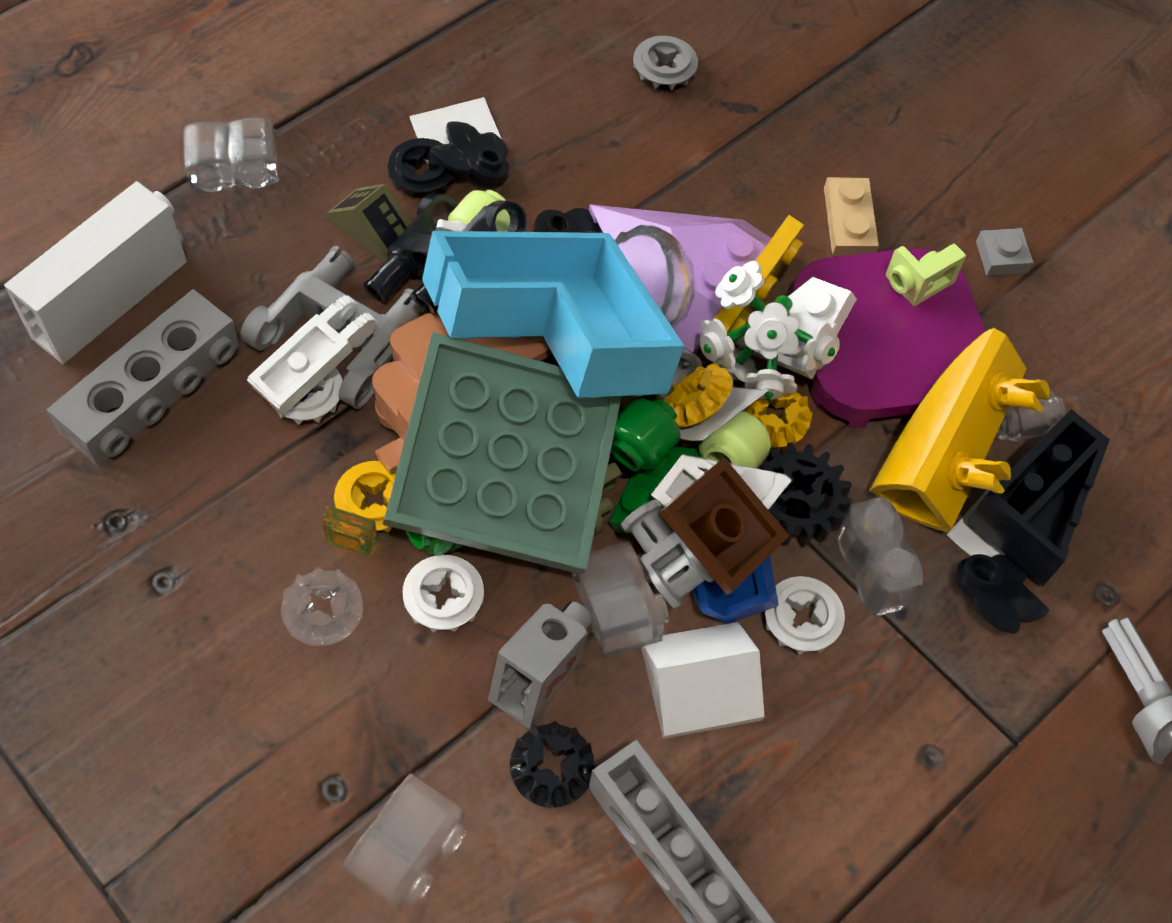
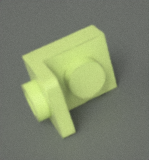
M954 243L938 253L931 251L918 261L904 246H901L893 252L886 271V277L896 292L902 294L913 306H916L954 284L967 255Z

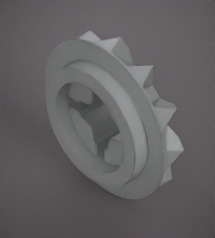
M655 36L641 42L634 52L633 70L639 72L641 82L652 81L655 89L660 85H667L672 91L676 84L687 86L690 78L696 76L698 67L696 52L688 43L676 37ZM660 61L662 64H668L670 62L672 63V68H670L667 65L659 67L658 62Z

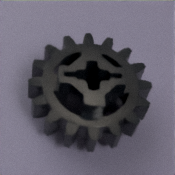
M787 443L784 454H781L776 448L772 447L766 460L758 467V469L782 473L791 478V482L769 508L770 513L790 535L783 542L787 545L792 540L793 535L799 536L804 546H809L814 533L822 541L827 540L832 528L839 530L845 519V514H847L852 500L847 497L852 487L851 482L839 481L845 468L842 465L830 467L827 463L831 454L825 452L818 458L813 455V446L807 444L803 453L797 452L793 443ZM827 492L828 508L825 510L823 508L825 500L822 495Z

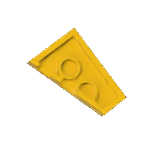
M788 215L756 259V262L761 266L760 274L764 277V283L755 292L763 302L776 286L778 274L785 265L790 266L804 246V243L799 240L804 224ZM749 303L745 307H738L736 304L730 309L722 307L714 319L720 320L726 332L729 333L749 323V311L753 306Z

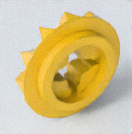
M716 363L710 364L706 368L698 366L688 376L683 374V380L678 384L672 385L670 388L672 393L663 400L675 410L677 425L679 427H688L701 423L713 416L724 405L733 387L732 376L726 368H721Z
M798 392L783 394V397L779 399L759 397L742 410L756 417L765 426L770 435L771 447L774 448L786 447L787 443L795 444L806 435L813 412L808 407V396H801ZM772 403L776 409L782 407L785 409L782 419H779L776 414H765L769 404Z
M367 461L353 466L342 475L336 485L334 493L336 509L373 521L375 531L384 530L389 533L392 527L383 525L387 507L374 503L369 508H365L366 498L362 491L376 495L379 491L384 490L383 500L388 506L396 471L389 474L380 461ZM341 516L349 529L352 527V521L349 519L355 520L353 523L358 526L357 529L363 530L366 534L370 533L369 527L362 523L361 519Z

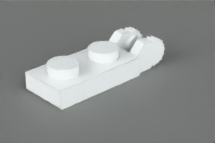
M344 295L336 300L334 304L332 303L323 313L313 316L248 376L247 381L254 390L284 416L353 351L352 348L359 347L366 341L367 337H370L374 329H376L377 320L369 313L360 314L359 317H356L355 321H352L345 329L338 333L336 329H340L348 319L350 320L357 307V303L352 298Z

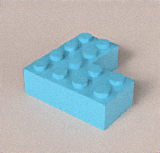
M432 231L422 281L434 305H439L437 312L450 338L471 340L478 337H508L516 339L523 336H543L577 398L668 394L685 346L610 233Z

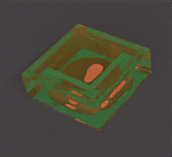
M328 505L321 519L327 544L368 558L372 557L379 543L375 521Z

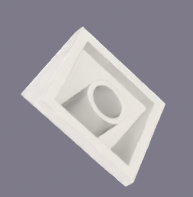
M739 622L640 640L663 739L752 723L764 719L760 650Z

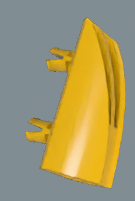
M995 328L985 331L950 364L929 390L908 421L869 490L882 503L881 507L915 523L949 532L956 522L971 487L993 491L994 493H1003L1005 491L998 480L1011 479L1009 464L1005 461L985 460V457L1007 410L1011 406L1032 409L1033 411H1043L1044 408L1038 399H1049L1050 388L1045 380L1022 379L1027 368L1006 334Z

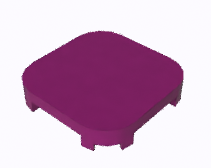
M907 249L918 261L932 251L930 249ZM894 250L828 257L811 262L802 269L794 283L791 294L814 277L847 289L857 298L837 334L840 346L836 356L830 363L817 370L812 379L813 387L810 396L816 408L818 409L823 406L831 414L849 421L847 425L849 428H866L869 419L914 414L929 390L950 364L985 332L968 281L961 269L954 284L916 306H913L902 294L896 292L886 277V271Z

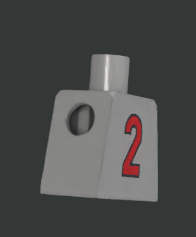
M573 601L569 602L562 611L551 604H543L498 652L488 701L530 730L578 666L588 636L586 629L593 621L590 612L583 605Z

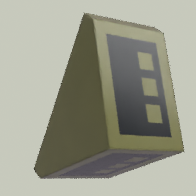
M386 184L356 188L326 213V218L382 262L388 259V247L411 223Z

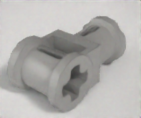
M656 499L633 511L621 523V527L625 533L632 532L646 552L640 559L648 569L653 584L663 598L676 609L682 604L683 596L705 580L711 583L714 579L660 515L662 505Z

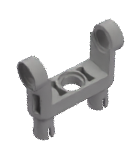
M333 246L312 271L300 273L269 308L261 305L251 311L242 325V341L259 351L267 349L271 344L276 346L303 315L311 319L316 314L320 315L340 297L347 296L334 287L355 267L352 257L345 250L337 257L340 247ZM406 289L385 315L378 314L354 300L357 303V307L353 316L340 329H336L340 333L352 321H355L356 317L364 313H369L377 320L376 329L359 346L362 350L346 367V370L349 372L343 379L339 389L338 397L340 400L354 409H360L369 402L374 394L372 384L374 373L379 367L393 359L390 345L391 334L397 328L419 318L425 313L411 300L413 289Z

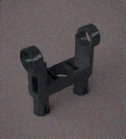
M433 193L428 194L421 200L418 206L417 217L388 247V259L363 284L365 290L375 300L386 304L389 297L407 277H423L432 231H435L437 226L432 217L433 208L439 202L444 203L447 208L446 220L448 221L449 214L458 205L451 196ZM502 200L494 201L488 206H484L462 231L498 232L495 224L496 217L501 210L505 209L510 216V225L507 232H525L527 225L526 214L517 203ZM422 282L411 293V298L423 311L434 315L439 305H434Z

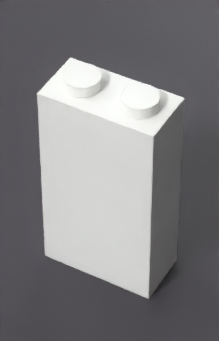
M136 181L4 284L31 339L61 364L71 359L187 262L181 244L183 236L176 228L173 218L175 210L162 193L158 191L152 193Z

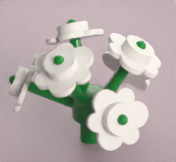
M750 261L743 267L735 266L728 271L723 280L718 284L715 294L721 299V305L725 309H730L735 304L738 307H745L750 303L757 311L750 314L748 318L749 323L729 333L726 332L723 323L718 319L701 322L703 333L700 335V347L705 357L721 368H726L733 380L745 382L746 389H770L760 398L779 399L783 397V394L796 392L797 384L794 382V376L788 374L781 375L777 371L778 352L782 354L794 352L798 346V340L805 343L804 353L806 354L802 361V368L808 372L814 368L819 370L824 365L830 363L839 350L840 342L837 337L839 325L822 322L815 329L812 336L799 329V320L797 317L790 315L789 312L793 307V302L789 297L780 295L775 299L774 303H767L765 305L755 292L764 283V277L760 274L761 266L756 261ZM744 337L746 347L741 351L734 345L733 341ZM755 350H761L762 355L767 358V369L758 371L755 368V362L749 358Z

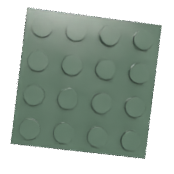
M432 332L383 525L583 575L588 566L622 396L577 398L560 366Z

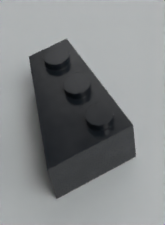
M1071 409L1011 469V479L999 481L1005 491L1003 493L989 491L967 522L1044 586L1066 560L1069 552V543L1082 517V508L1088 492L1093 487L1110 439Z

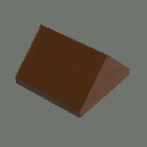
M725 457L679 493L660 511V515L727 595L732 593L790 536Z

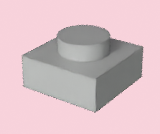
M1022 228L980 231L976 243L986 276L1029 272L1033 265V260Z

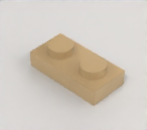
M827 177L824 194L832 256L877 252L879 243L869 178Z

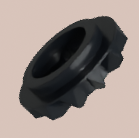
M416 138L398 145L391 152L387 162L388 177L393 180L396 190L406 189L411 197L417 192H424L428 195L437 189L446 191L448 182L455 180L456 173L441 165L429 154L431 148L445 144L429 138ZM426 160H428L429 170H425L422 175H416L415 169H420L422 164L425 165Z
M556 721L547 725H533L527 733L517 739L510 757V774L517 790L528 801L548 808L563 807L578 800L589 788L592 770L595 769L591 743H588L579 734L576 727L569 728L560 725ZM543 746L548 751H551L555 757L568 755V759L561 766L563 782L560 781L558 775H554L551 769L536 771L538 766L544 761Z

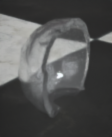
M639 225L627 232L621 231L616 237L615 242L672 328L675 329L687 317L694 298V269L689 256L674 236L659 227Z

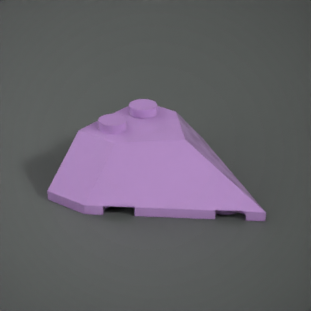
M591 204L588 209L594 223L599 224L602 233L611 234L684 346L694 354L700 347V335L703 333L701 322L705 320L712 321L723 307L721 299L715 294L718 284L733 267H743L750 261H756L772 239L741 219Z

